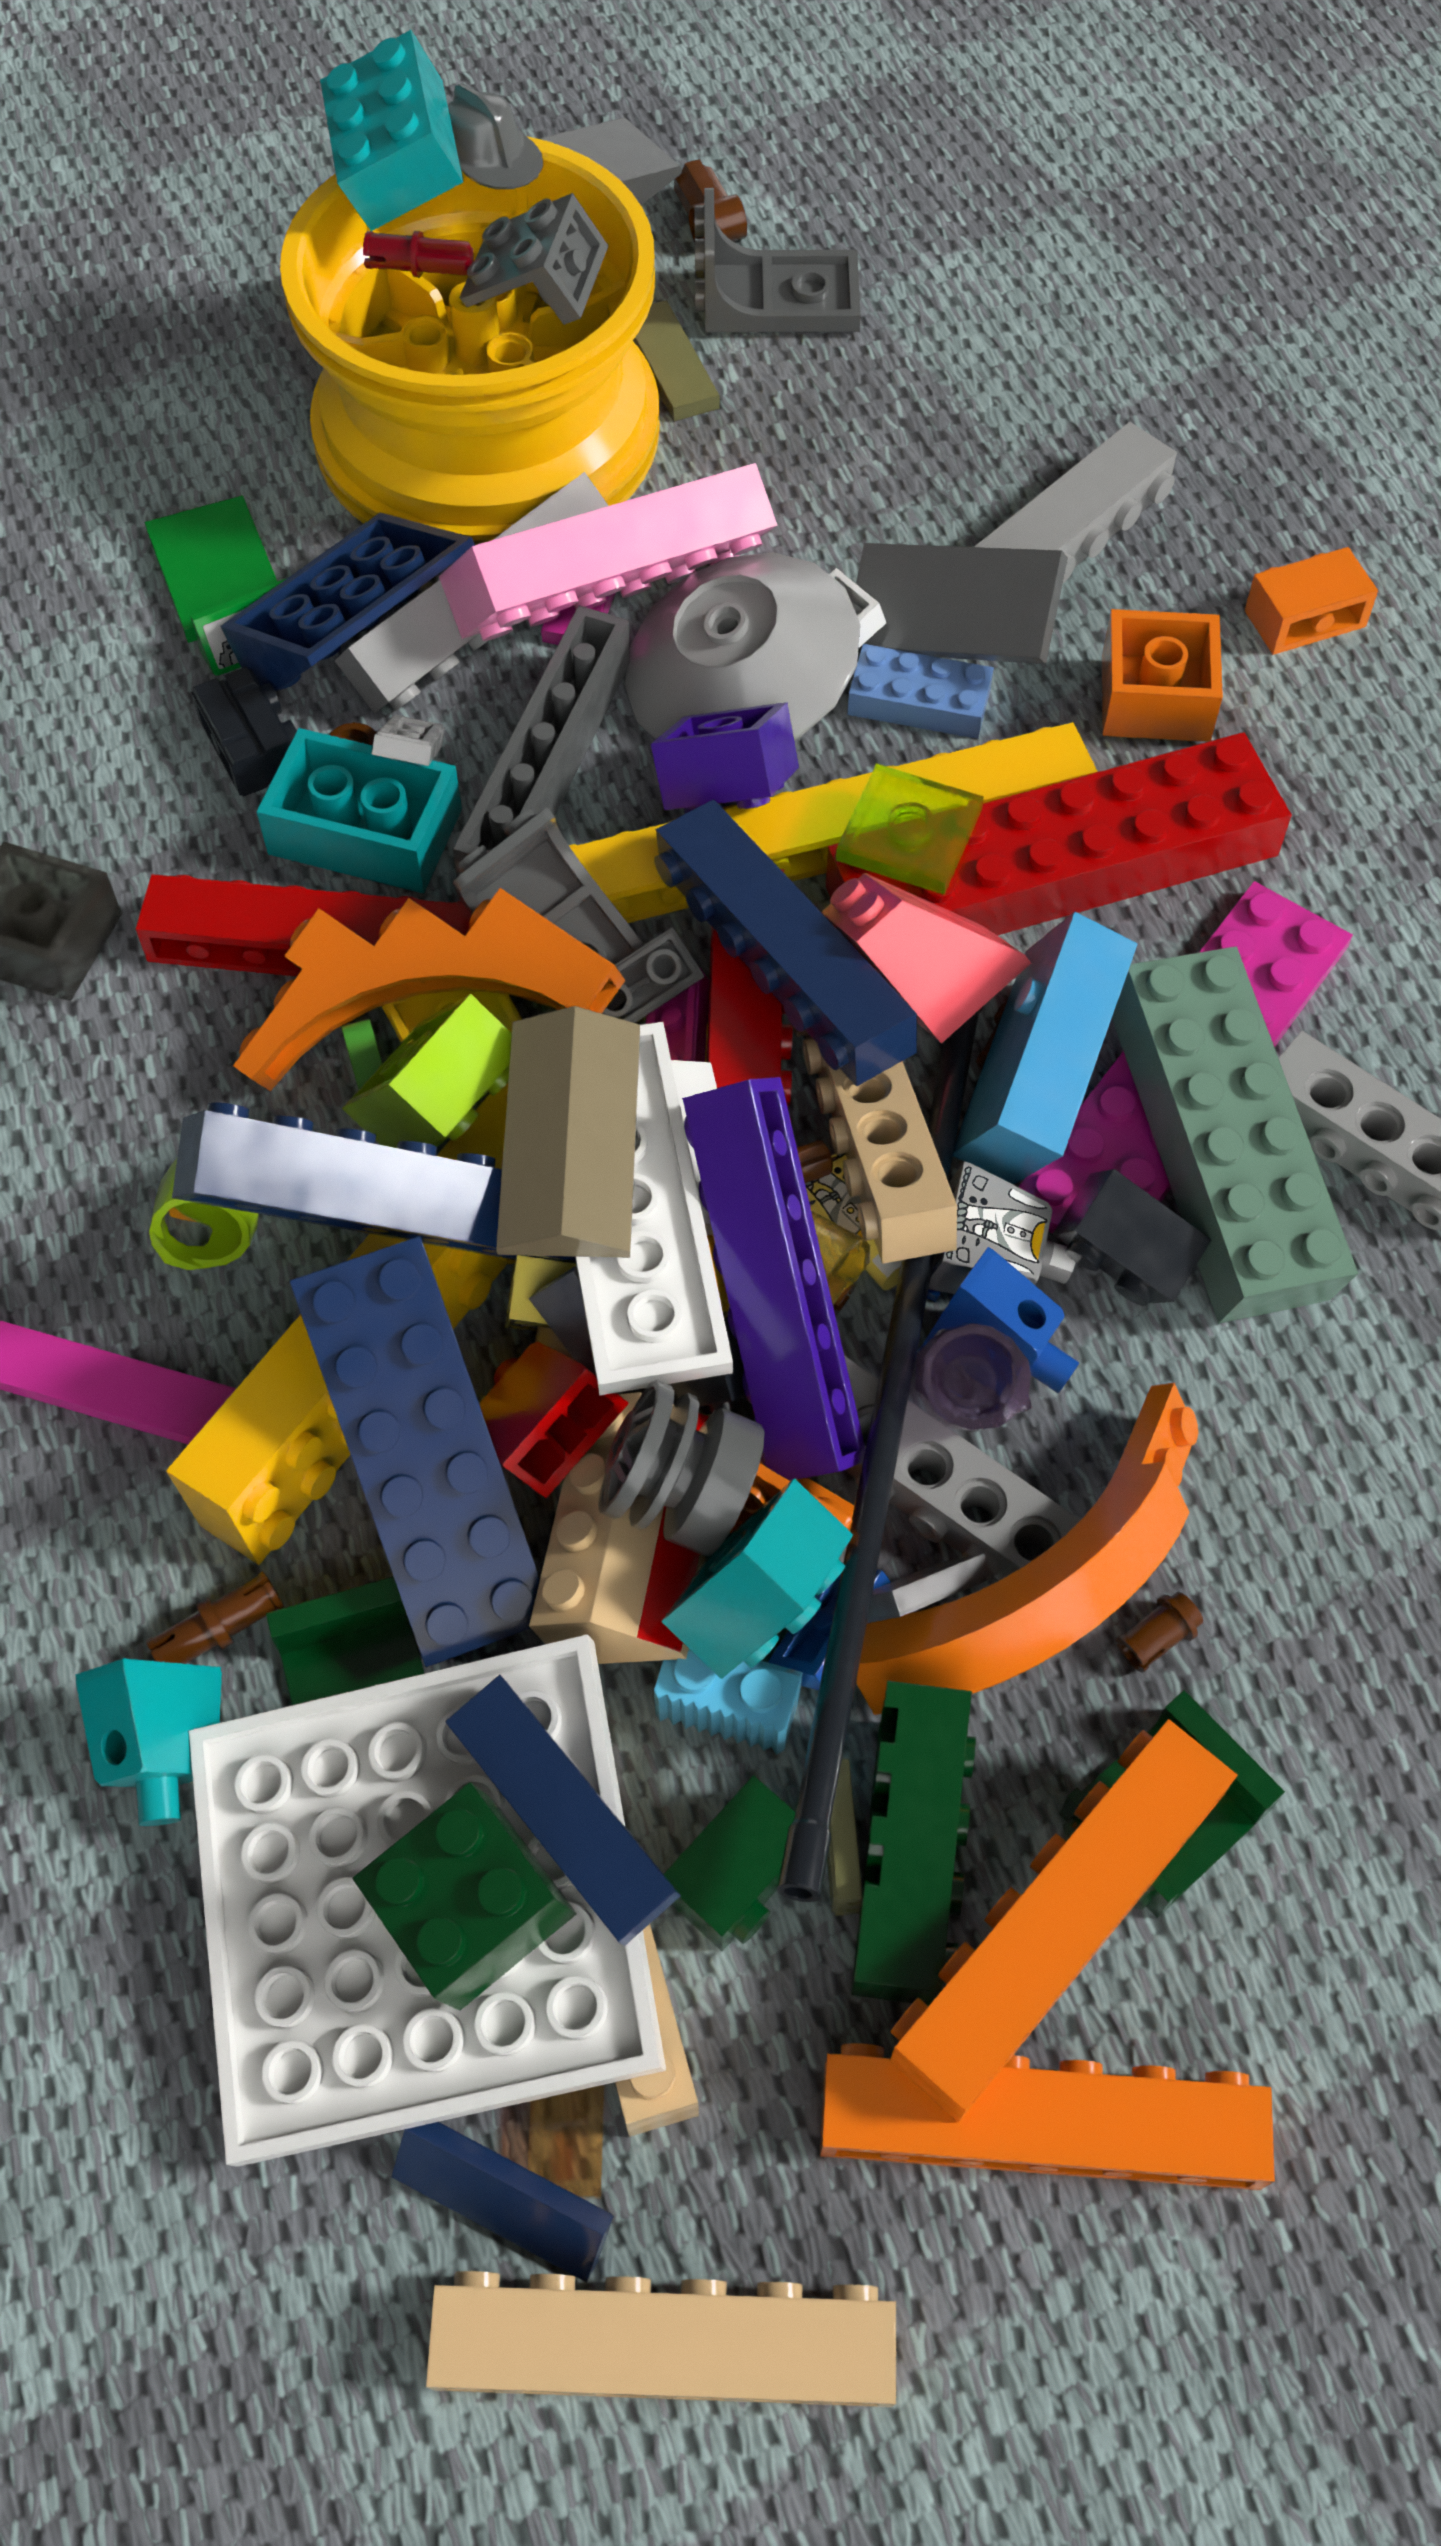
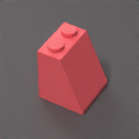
M866 873L858 879H850L838 887L830 898L831 904L821 912L917 1013V1023L941 1044L1031 964L1025 954L983 925Z

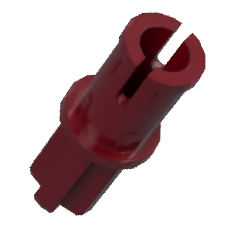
M367 231L364 236L363 256H370L364 259V265L367 269L410 271L412 276L420 278L423 272L467 276V270L474 261L473 248L467 241L424 238L421 231H414L412 236Z

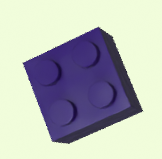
M788 702L683 716L651 743L664 810L683 808L684 814L713 799L718 804L736 801L737 808L740 809L765 805L770 802V797L777 790L784 787V783L799 768Z

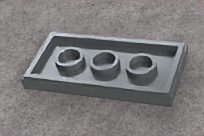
M864 543L856 584L879 602L886 620V624L864 644L939 658L1046 664L1068 557L1062 550ZM862 646L858 648V653L861 652Z

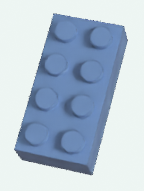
M863 644L849 691L847 715L979 739L991 690L994 667Z

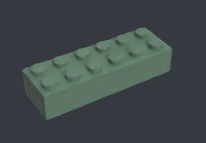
M1237 946L1131 964L1112 1020L1181 1218L1212 1240L1197 1264L1218 1324L1331 1300L1359 1273Z

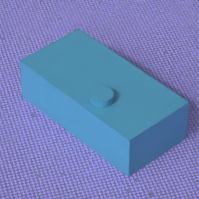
M1073 912L1025 952L1031 964L1016 977L958 1133L953 1153L954 1157L974 1164L1011 1184H1016L1063 1156L1138 943L1077 912Z

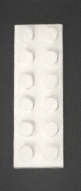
M663 1022L640 1025L631 1257H575L599 1395L647 1388L655 1380L672 1384L733 1373V1360Z

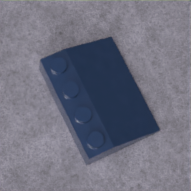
M380 512L220 627L241 668L248 667L252 669L260 685L270 683L274 691L286 689L297 683L301 678V674L317 662L334 656L340 650L341 645L358 632L375 626L379 622L380 616L396 604L413 598L418 593V588L454 563L475 544L472 537Z

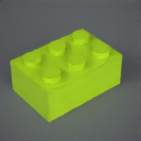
M469 994L418 1023L342 1109L365 1131L376 1134V1141L383 1146L397 1148L399 1141H415L438 1147L448 1137L454 1141L478 1117L479 1113L472 1108L475 1103L488 1092L494 1096L508 1083L512 1033L472 994Z

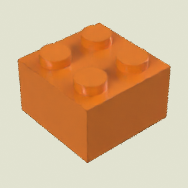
M1111 609L1102 652L1103 736L1211 741L1223 699L1220 615Z

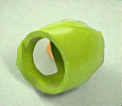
M176 1158L161 1179L155 1198L149 1229L151 1245L165 1264L186 1270L223 1266L240 1258L253 1239L258 1225L259 1214L173 1199ZM169 1211L170 1217L198 1222L210 1227L212 1233L208 1243L205 1246H187L176 1240L170 1234L165 1222L167 1212Z

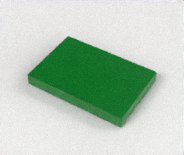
M243 495L144 522L188 643L197 641L190 615L278 582Z

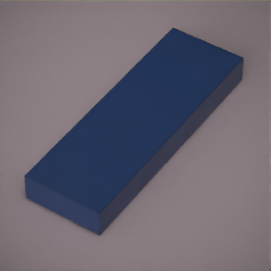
M440 2122L404 2129L392 2178L585 2282L588 2281L598 2263L614 2216L611 2213Z

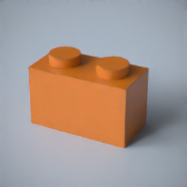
M1345 547L1328 553L1316 554L1308 559L1281 567H1272L1254 574L1244 611L1272 655L1366 627L1378 589L1351 549Z

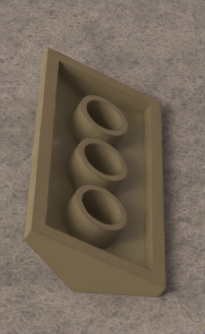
M577 1006L513 1022L496 1246L497 1255L631 1257L640 1052L639 1024Z

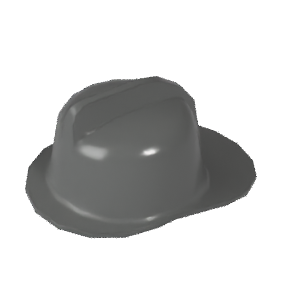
M464 83L456 85L454 99L448 104L461 171L479 185L493 189H515L528 185L535 180L543 168L542 153L535 143L518 129L511 106L507 100L495 93L477 92Z

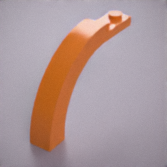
M1175 1383L1153 1385L1150 1387L1122 1457L1108 1486L1088 1513L1047 1551L1002 1580L975 1593L930 1609L909 1613L897 1618L867 1623L856 1684L874 1715L881 1714L887 1681L972 1691V1694L1011 1679L1051 1658L1092 1631L1119 1609L1147 1581L1175 1543L1190 1513L1178 1486L1182 1480V1470L1190 1449L1198 1438V1424L1193 1410L1190 1407H1185Z

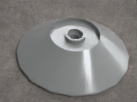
M774 552L728 557L686 576L654 604L629 647L630 662L626 671L625 689L637 723L656 740L683 716L788 702L794 741H796L838 703L857 667L861 624L846 588L816 563Z

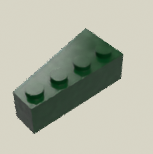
M887 1681L878 1729L862 1884L863 1899L859 1913L851 1995L913 2003L917 1998H920L924 2003L930 2005L942 1991V1986L945 1987L947 1985L938 1977V1974L958 1950V1943L947 1942L949 1915L960 1916L964 1891V1873L954 1872L956 1845L966 1846L969 1829L970 1804L961 1803L963 1778L972 1777L975 1758L976 1737L967 1736L972 1691Z

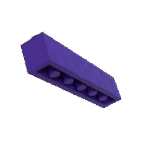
M781 1077L749 1079L682 1098L686 1113L684 1121L685 1134L689 1144L694 1148L701 1179L699 1182V1196L702 1205L709 1214L715 1240L713 1248L714 1261L718 1271L723 1276L729 1301L728 1323L732 1334L738 1341L744 1367L742 1377L743 1389L746 1397L752 1403L756 1422L761 1424L765 1431L761 1461L767 1468L789 1481L794 1478L802 1479L840 1472L863 1463L865 1444Z

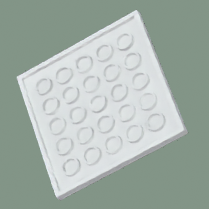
M588 1634L189 1730L226 2165L239 2167L666 2071L643 1930L625 1946L616 1940L445 1722L500 1674L625 1826L595 1643ZM471 1782L497 1803L577 1915L459 2011L433 1998L352 1877Z

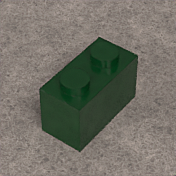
M754 1775L664 1873L665 1877L681 1895L672 1906L722 1952L734 1938L745 1944L768 1918L771 1911L764 1904L777 1891L788 1828L795 1816V1811Z

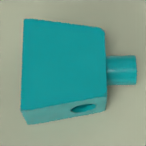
M123 1658L75 1674L94 1779L100 1786L136 1787L139 1826H159L181 1821L179 1785L193 1782L189 1730L220 1723L221 1667Z

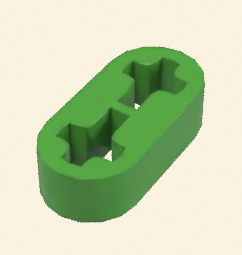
M370 1019L341 1026L358 1090L382 1064Z

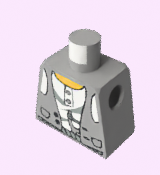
M964 1161L949 1181L957 1204V1250L935 1254L929 1289L955 1294L987 1247L996 1251L1034 1285L1037 1283L1039 1276L1065 1284L1069 1280L1076 1262L1065 1253L1068 1246L1047 1240L1052 1216V1209L1049 1203L974 1164Z

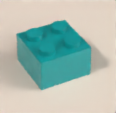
M794 1478L727 1536L724 1543L713 1555L708 1556L661 1622L721 1679L743 1661L752 1668L776 1645L779 1637L776 1635L777 1633L786 1628L794 1634L815 1615L821 1606V1602L814 1596L824 1592L844 1570L845 1565L839 1560V1557L853 1537V1534Z

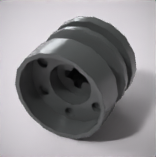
M655 1380L647 1386L633 1410L624 1418L613 1440L604 1469L605 1476L598 1502L599 1512L617 1519L621 1518L630 1507L629 1520L631 1526L644 1529L649 1526L663 1506H665L663 1526L665 1540L705 1557L711 1556L726 1540L749 1496L764 1448L765 1431L761 1424L722 1407L714 1410L697 1431L700 1405L698 1398L686 1393L680 1396L673 1405L675 1394L673 1387Z

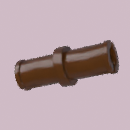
M264 1571L257 1574V1577L213 1603L209 1598L196 1604L199 1611L159 1635L145 1640L148 1648L152 1650L151 1654L154 1660L187 1664L217 1645L223 1650L235 1643L232 1636L266 1617V1613L284 1608L282 1600Z

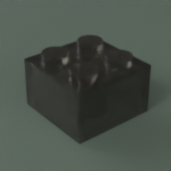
M3 841L0 846V980L71 1002L122 915L107 872Z

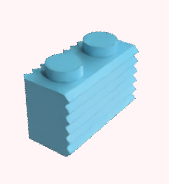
M688 1649L687 1659L663 1660L654 1688L655 1714L660 1722L669 1718L672 1725L681 1721L685 1729L694 1725L698 1733L705 1729L709 1731L711 1736L720 1732L724 1740L733 1736L737 1744L746 1739L750 1747L759 1743L763 1751L772 1747L777 1755L784 1751L801 1694L803 1672L760 1661L756 1666L750 1668L743 1661L721 1679L696 1654Z

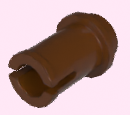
M1176 1592L1172 1596L1162 1595L1157 1599L1158 1608L1125 1634L1122 1633L1115 1638L1119 1651L1137 1671L1145 1672L1149 1665L1183 1638L1191 1641L1198 1636L1197 1628L1203 1624V1617L1196 1605L1185 1594Z

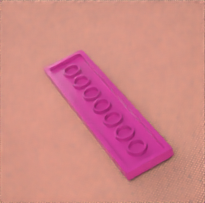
M1254 881L1200 952L1237 946L1275 1048L1347 950L1353 934ZM1124 1051L1080 1106L1063 1156L1026 1177L1019 1186V1188L1049 1203L1052 1209L1049 1226L1050 1233L1054 1232L1090 1173L1115 1169L1159 1202L1164 1199L1171 1189Z

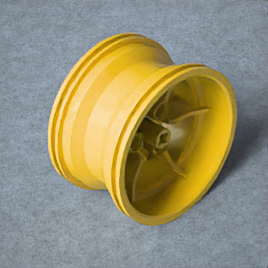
M528 137L538 147L543 159V168L539 176L528 185L515 189H493L479 185L462 172L463 183L373 230L374 233L412 236L414 231H421L424 238L467 241L473 248L475 261L483 242L482 235L492 222L501 217L512 219L526 213L533 205L543 199L554 201L573 193L608 244V249L582 317L563 325L550 305L543 301L533 282L466 307L461 301L460 295L468 275L423 272L420 278L412 276L410 271L365 268L364 259L370 256H363V241L365 233L370 231V229L337 184L336 173L321 184L302 204L291 221L281 250L280 273L287 312L297 337L312 358L323 367L314 388L310 408L311 433L321 474L340 504L362 523H366L381 512L472 537L474 544L478 545L495 539L583 472L587 474L608 506L627 501L645 479L658 448L660 433L659 396L651 367L639 347L633 342V339L642 328L653 302L655 289L654 239L650 223L638 200L622 181L606 168L569 148L549 141Z

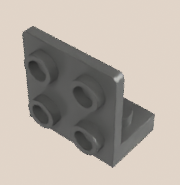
M573 193L554 201L543 199L533 205L528 212L512 219L508 217L498 218L485 229L482 235V245L475 261L467 270L468 278L460 295V299L466 307L533 282L543 301L550 305L563 325L582 317L608 249V244Z

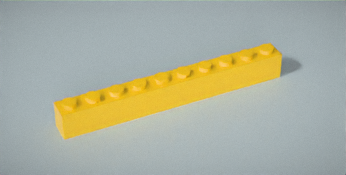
M1074 722L1052 728H1040L1032 733L1003 740H991L979 746L951 753H939L930 758L903 765L886 766L878 771L846 779H834L826 784L794 792H781L770 797L769 803L759 807L740 809L737 808V805H729L723 809L779 869H784V874L791 881H796L826 873L828 846L1098 771ZM665 824L636 831H624L612 837L580 845H569L578 860L627 923L689 908L685 896L676 886L668 887L659 876L655 866L654 858L659 855L655 829Z

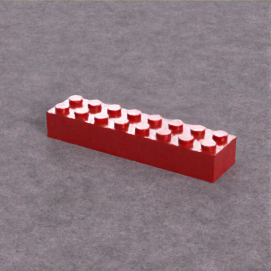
M1245 732L830 845L828 846L825 887L831 898L832 894L843 883L850 879H858L866 873L983 925L998 936L1065 917L1073 912L1079 913L1276 857L1279 855L1292 814Z

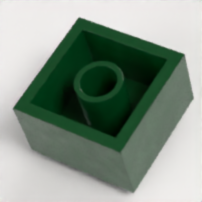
M471 1782L352 1877L433 1998L459 2011L577 1915L497 1803Z

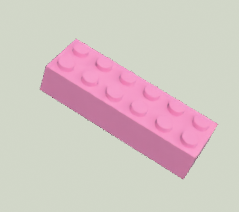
M754 463L472 546L439 576L461 638L480 633L483 641H489L513 631L512 625L527 619L530 627L537 626L559 617L560 610L573 605L575 609L578 606L591 609L606 602L605 596L618 591L621 592L622 598H626L650 589L652 587L651 582L664 577L667 584L681 581L686 576L695 573V568L707 564L713 565L728 557L740 556L762 545L760 537L776 527L777 523L757 465Z

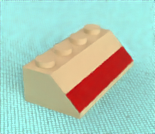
M641 1392L619 1394L629 1404L563 1480L529 1627L545 1644L588 1634L595 1643L598 1664L677 1660L678 1658L687 1659L689 1648L661 1621L706 1559L703 1555L665 1540L663 1534L665 1506H663L649 1526L644 1529L631 1526L629 1520L630 1507L621 1518L617 1519L599 1512L598 1502L609 1450L620 1425L627 1414L633 1410L642 1394ZM698 1413L697 1431L709 1416Z

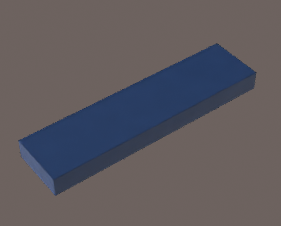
M500 1674L445 1721L620 1944L623 1946L627 1945L681 1897L515 1690Z

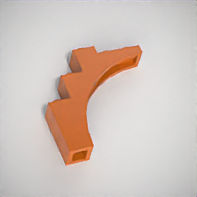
M502 888L498 889L492 899H485L479 904L471 916L469 922L470 930L466 936L408 898L401 909L392 911L384 920L379 931L380 939L375 946L318 908L311 919H306L296 928L290 940V949L284 956L298 967L301 972L296 979L289 980L278 991L274 1000V1009L263 1025L253 1029L245 1037L239 1049L240 1057L233 1067L271 1092L298 1059L331 1032L359 1016L388 1003L420 994L471 990L510 994L552 1007L556 1010L577 1006L602 1014L626 980L613 963Z

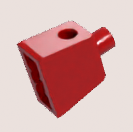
M538 1341L530 1344L519 1358L505 1360L498 1366L494 1375L495 1386L479 1403L499 1463L544 1498H547L629 1404L618 1393L599 1395L597 1378L594 1373L583 1364Z

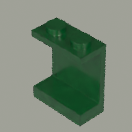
M393 1576L266 1613L271 1638L281 1655L292 1706L425 1674L417 1642Z
M1185 1690L1164 1708L1157 1723L1147 1733L1154 1737L1166 1721L1170 1719L1238 1774V1776L1217 1805L1135 1904L1134 1907L1138 1910H1143L1147 1907L1157 1918L1266 1816L1285 1793L1258 1763ZM1118 1759L1082 1792L1077 1787L1067 1796L1059 1815L1066 1821L1063 1824V1830L1068 1838L1083 1822L1074 1815V1812L1093 1787L1101 1781L1111 1789L1126 1771L1124 1767L1117 1763Z

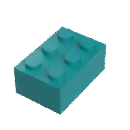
M411 29L396 38L392 37L383 40L373 51L351 63L338 65L328 76L320 80L337 184L370 231L463 183L443 80Z
M298 728L256 812L268 855L424 894L462 811L456 766L432 760L429 766L372 755V745Z

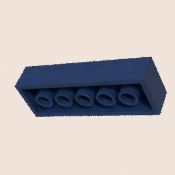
M421 1236L290 1280L289 1282L425 1667L530 1629L529 1624L540 1577Z

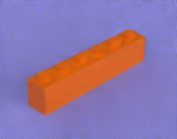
M1170 1719L1166 1721L1154 1737L1143 1729L1134 1738L1117 1761L1126 1771L1111 1789L1101 1781L1093 1787L1074 1812V1815L1083 1821L1067 1841L1056 1833L1030 1864L1029 1867L1038 1876L1021 1895L1012 1887L1005 1892L984 1919L993 1928L989 1935L976 1950L967 1942H964L938 1974V1977L947 1984L929 2006L920 1998H917L892 2028L890 2033L899 2042L894 2047L890 2061L958 2123L1217 1805L1238 1776V1774Z
M862 2043L841 2045V2054L827 2053L825 2061L820 2157L1262 2190L1275 2182L1272 2088L1249 2085L1248 2074L1234 2071L1206 2072L1205 2082L1176 2080L1175 2069L1154 2065L1132 2067V2076L1103 2074V2064L1087 2060L1060 2061L1059 2071L1030 2069L1029 2058L1013 2055L958 2123L890 2061V2058H884L883 2047Z

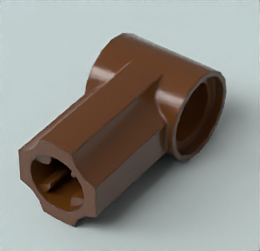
M700 159L685 163L682 174L674 179V191L688 214L690 231L694 242L695 238H705L695 237V205H704V188H714V212L721 231L733 242L745 239L747 236V220L739 196L737 194L728 196L712 168L703 165Z

